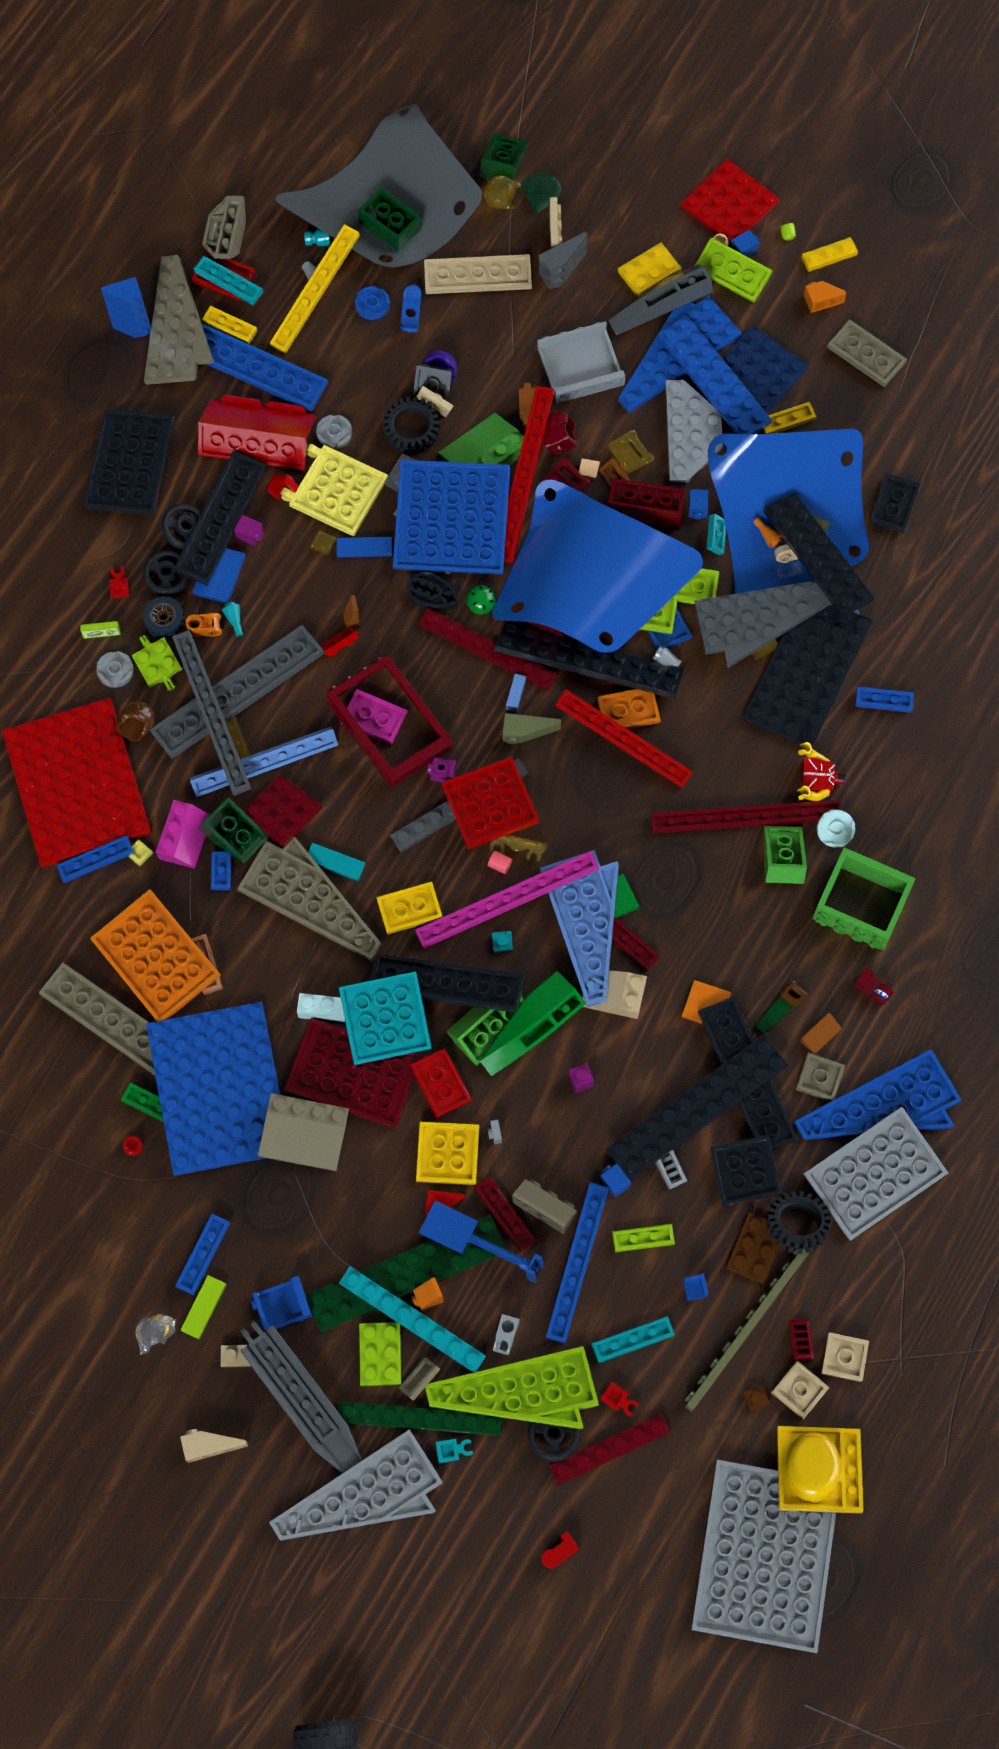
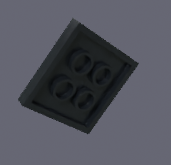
M769 1135L710 1147L723 1207L782 1194Z

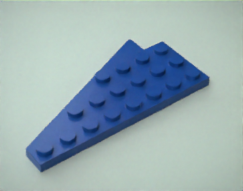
M709 296L696 305L690 302L674 309L660 330L661 332L685 316H688L717 353L742 337V332ZM658 335L619 396L618 401L629 414L665 390L666 380H679L687 375L685 370L658 338Z
M929 1050L794 1121V1124L803 1140L860 1136L903 1107L919 1131L950 1129L954 1124L945 1110L960 1103L962 1100L933 1051Z

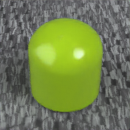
M793 223L780 226L784 240L795 238L796 232Z

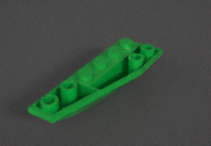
M555 971L525 997L519 1005L517 1013L511 1016L480 1058V1063L490 1076L494 1075L544 1040L581 1009L586 1002L577 990L558 971Z

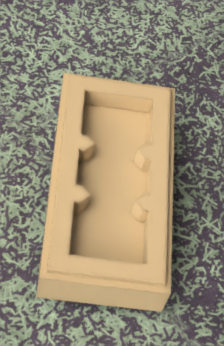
M424 386L416 396L420 401L424 399L425 404L429 402L432 408L434 407L444 417H447L453 407L441 395L433 393Z

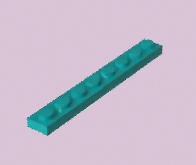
M351 1266L339 1282L340 1285L473 1373L477 1371L486 1357Z

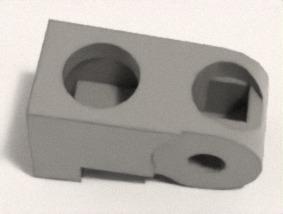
M502 1314L493 1351L509 1355L520 1319Z

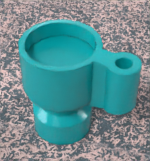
M319 228L314 233L304 231L306 246L313 245V243H316L318 246H331L330 235Z

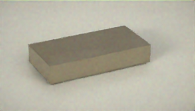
M424 1357L400 1385L399 1389L414 1401L438 1373L440 1368Z

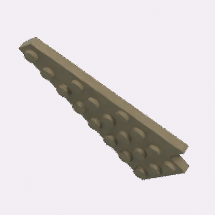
M178 255L161 256L144 382L147 385L195 381L198 364L214 362L181 259Z
M296 837L283 849L268 841L265 842L237 888L238 891L372 961L381 945L380 941Z

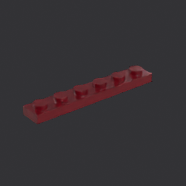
M659 1414L549 1467L557 1484L561 1485L670 1434V1431L662 1414Z

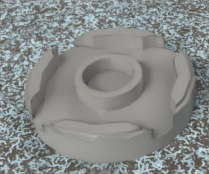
M327 415L317 425V439L321 445L332 449L342 448L351 440V424L342 415Z
M108 652L97 662V676L108 687L117 688L124 686L133 677L134 667L132 660L123 652Z

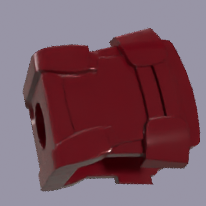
M558 411L549 414L544 444L546 449L555 456L578 447L574 435L575 421L568 418L567 413Z

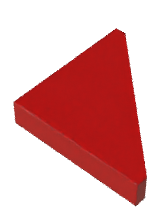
M428 1190L424 1221L435 1201L453 1208L465 1199V1194Z

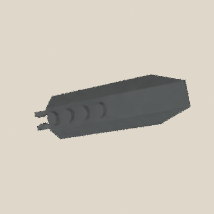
M254 1320L250 1322L252 1328L260 1335L255 1340H252L247 1330L241 1329L240 1332L249 1344L241 1349L240 1352L314 1451L342 1473L361 1462L362 1458L347 1423L272 1325L263 1333Z

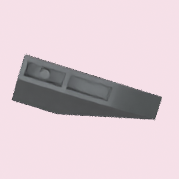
M696 264L664 279L611 318L609 323L617 336L712 293V279L704 266Z

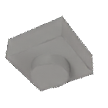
M490 1121L491 1127L487 1128L489 1139H493L494 1144L502 1143L499 1121Z

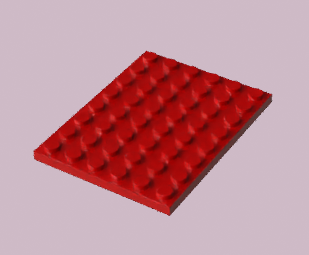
M111 698L2 730L41 868L69 860L125 835L131 841L152 834L123 736L117 729L118 720Z

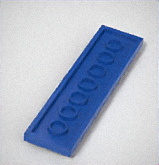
M688 316L658 333V338L735 434H756L772 424V419Z
M202 324L214 360L213 363L206 365L295 405L304 406L306 410L312 412L328 385L327 379Z

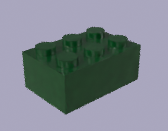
M380 188L358 209L359 223L398 252L421 230V216L383 188Z

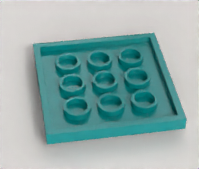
M416 971L338 987L354 1065L432 1049Z

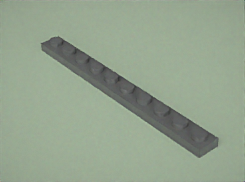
M188 630L172 636L232 793L235 796L251 789V786L191 632Z

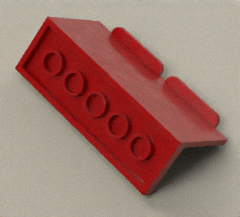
M223 395L221 401L211 399L198 422V455L229 459L234 450L267 465L305 470L307 437L314 424L316 415L306 413L304 406L269 401L266 406H262L261 401L258 399Z

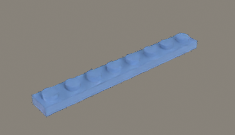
M330 726L240 759L247 778L338 746V742L333 728ZM222 766L189 778L196 797L229 786Z

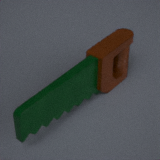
M796 980L792 981L776 1003L757 1023L756 1028L763 1034H766V1031H770V1027H774L778 1020H782V1017L786 1016L787 1012L790 1013L791 1009L798 1007L808 996V993L796 984ZM793 990L800 998H793L788 992Z

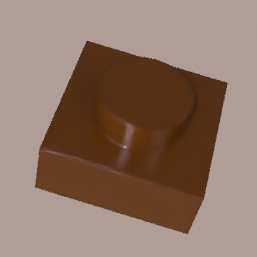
M762 1385L743 1392L750 1412L770 1405Z

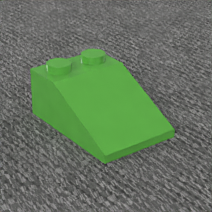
M764 826L765 882L804 884L807 864L802 827Z

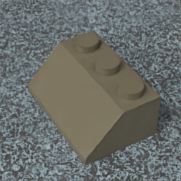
M525 1179L514 1192L513 1203L564 1234L576 1215L577 1210L574 1209L575 1206L566 1200L564 1202L557 1199L558 1196L550 1190L547 1192L540 1188L541 1185L536 1181L530 1180L529 1182Z

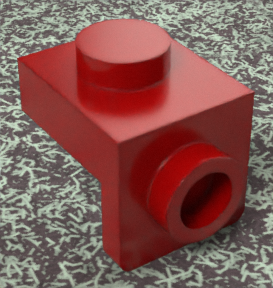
M274 474L266 490L275 499H280L283 488L296 492L299 486L294 482V478L288 474Z

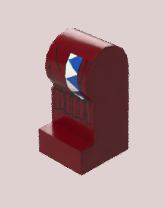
M867 968L857 979L854 986L878 1004L885 1005L894 992L888 985L873 974L874 972Z

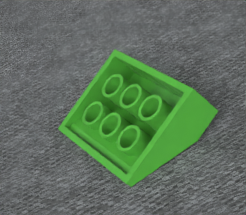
M494 413L439 451L438 455L444 462L511 465L519 459L524 437L515 427Z

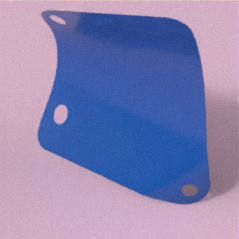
M839 429L776 434H719L711 441L708 447V463L726 524L734 572L735 594L814 581L799 559L787 563L778 562L774 551L782 545H787V543L781 538L782 542L776 548H769L760 529L753 523L759 517L765 525L777 531L764 514L763 507L794 492L851 567L860 563L869 551V543L863 516L861 494L863 437L858 430ZM723 443L726 445L727 451L724 455H717L715 447ZM850 451L853 455V462L847 467L843 466L841 456L844 452ZM858 546L861 550L860 555L857 557L850 556L848 553L849 547Z
M552 479L545 480L536 488L529 532L493 608L492 615L496 620L526 621L548 626L581 641L594 650L613 652L624 645L700 571L703 559L701 554L694 548L607 507L566 484ZM548 488H552L556 492V498L553 501H547L544 497V493ZM523 602L524 608L520 612L513 613L511 611V607L515 603ZM602 632L611 634L613 637L611 645L606 646L600 642L599 635Z

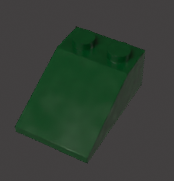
M494 133L482 157L479 177L512 186L528 142Z
M229 797L198 828L213 843L243 864L269 838Z

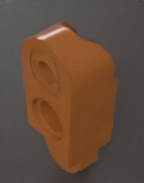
M531 382L523 383L524 388L519 389V414L524 432L535 388H531Z

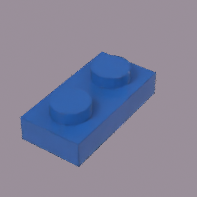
M212 852L211 890H231V855L228 852Z

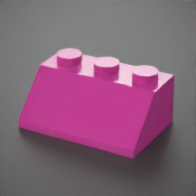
M173 800L156 849L158 858L195 869L206 835L198 828L210 814L192 804Z

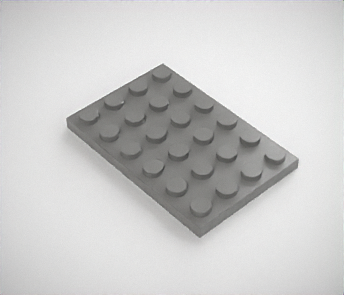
M901 1107L803 1175L821 1201L826 1205V1208L845 1236L851 1241L947 1175L948 1172L903 1107Z

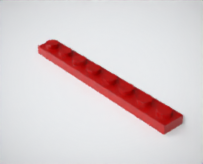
M565 690L555 706L680 788H683L691 776V770L568 690Z

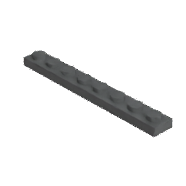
M518 758L514 762L523 780L529 776V773ZM447 801L393 833L390 837L401 853L456 819Z

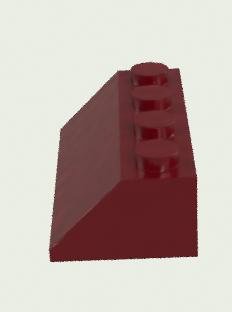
M613 478L608 507L648 526L679 530L685 489Z

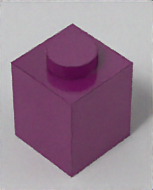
M242 515L234 529L235 536L246 543L256 546L258 541L260 542L264 537L262 523Z
M587 1063L569 1070L568 1076L575 1093L594 1087V1079Z

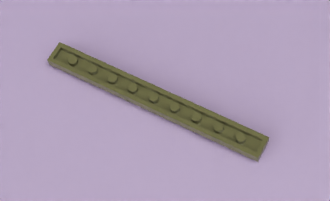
M796 1249L793 1253L795 1259L792 1263L787 1261L781 1270L784 1274L780 1279L776 1277L769 1286L772 1288L768 1295L764 1293L757 1302L760 1304L759 1308L756 1311L753 1309L745 1318L748 1320L747 1324L744 1327L740 1325L734 1333L736 1339L732 1344L728 1341L722 1349L724 1353L720 1360L716 1358L709 1367L712 1369L711 1373L708 1376L704 1374L697 1383L700 1386L697 1392L691 1391L685 1400L688 1404L685 1408L692 1412L802 1264L809 1254L806 1253L805 1249H803L802 1254H797Z

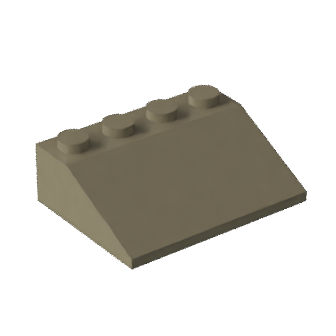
M271 1093L268 1100L258 1156L336 1171L349 1108Z

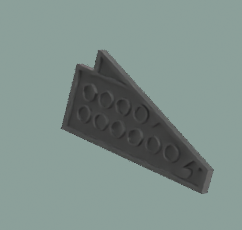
M815 581L696 600L694 604L705 655L724 652L728 668L826 608L831 602Z

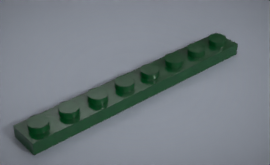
M340 1401L338 1405V1413L347 1424L501 1436L502 1417L462 1411Z

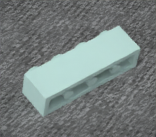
M299 993L297 1007L299 1018H313L322 1021L345 1023L340 997Z

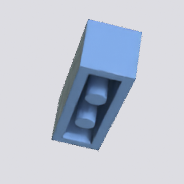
M514 675L506 703V710L518 712L526 683V676Z

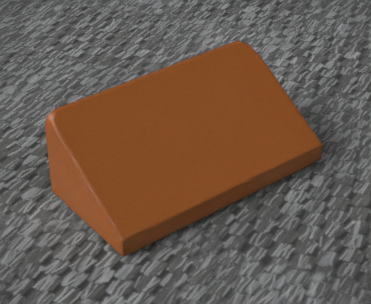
M611 458L599 468L610 488L613 478L631 481L619 461Z
M828 1013L801 1038L800 1042L812 1054H816L842 1028L834 1017Z

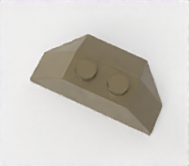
M226 196L223 199L224 201L218 204L208 216L202 245L214 258L232 259L240 253L246 225L244 196Z

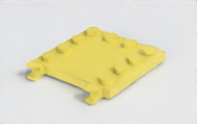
M310 444L307 448V451H309L307 455L316 459L297 491L294 493L287 488H283L281 499L290 502V507L354 537L382 490L388 475L328 446L323 445L322 449Z

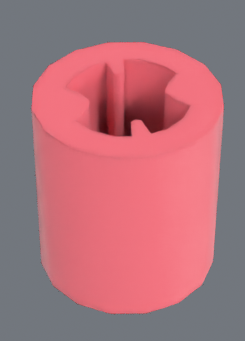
M494 851L488 866L506 874L512 859Z

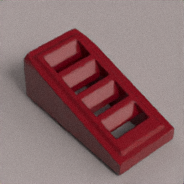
M789 1320L792 1361L813 1360L814 1351L810 1320ZM794 1325H805L806 1329H794ZM806 1333V1337H795V1334ZM796 1341H807V1345H796ZM797 1349H808V1352L797 1353Z

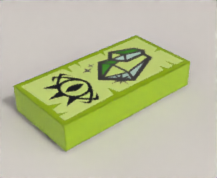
M117 621L80 625L84 639L121 635Z

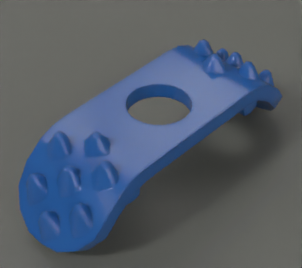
M409 285L404 290L400 329L403 332H418L421 289L417 285ZM408 309H412L416 315L408 317L405 312Z

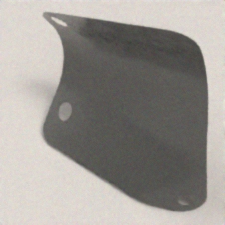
M411 104L385 117L362 152L338 174L314 187L278 194L276 201L333 238H336L344 224L360 233L352 250L376 264L387 267H400L418 262L445 245L476 210L481 202L482 192L480 187L428 124L417 104ZM409 108V112L406 115H399L400 111ZM380 188H383L421 216V230L399 252L358 221V209ZM458 201L465 203V210L461 215L454 213V206ZM389 255L393 260L388 263L379 260V256Z

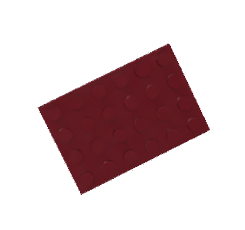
M311 1018L284 1091L313 1102L349 1108V1114L396 1129L415 1077L410 1065L421 1060L422 1054L413 1052L354 1065L347 1029Z

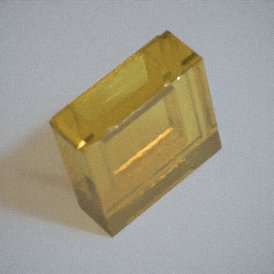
M319 531L311 548L328 555L336 538Z

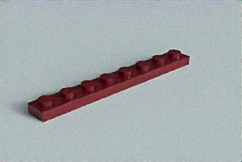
M427 608L419 621L420 627L513 674L526 676L527 681L547 691L550 690L558 676V673L536 662L496 652V642Z

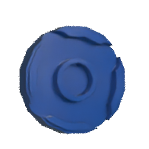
M377 286L361 289L354 301L357 313L368 320L382 318L389 311L390 307L389 295L384 289H379Z

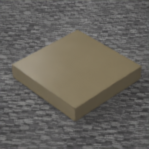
M808 1052L795 1090L832 1102L835 1099L845 1065Z

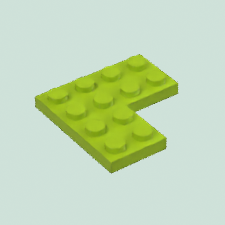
M700 569L640 630L672 634L677 602L694 604L696 600L716 597L719 571Z

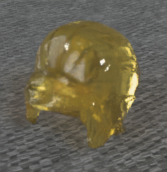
M495 176L485 186V200L494 208L515 209L516 206L511 205L510 202L515 196L516 187H521V184L505 176Z

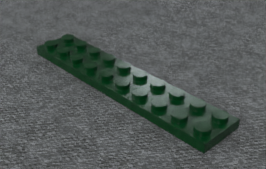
M491 1214L477 1220L478 1223L473 1234L506 1250ZM431 1240L359 1272L401 1299L413 1294L414 1289L434 1277L438 1283L493 1259L497 1255L470 1242L467 1243L461 1254ZM341 1280L305 1295L321 1333L374 1311L377 1308L340 1285L339 1282Z

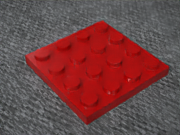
M727 158L681 202V207L715 234H724L729 241V245H731L732 239L748 230L751 231L780 202V198Z
M512 756L441 783L468 849L540 823Z

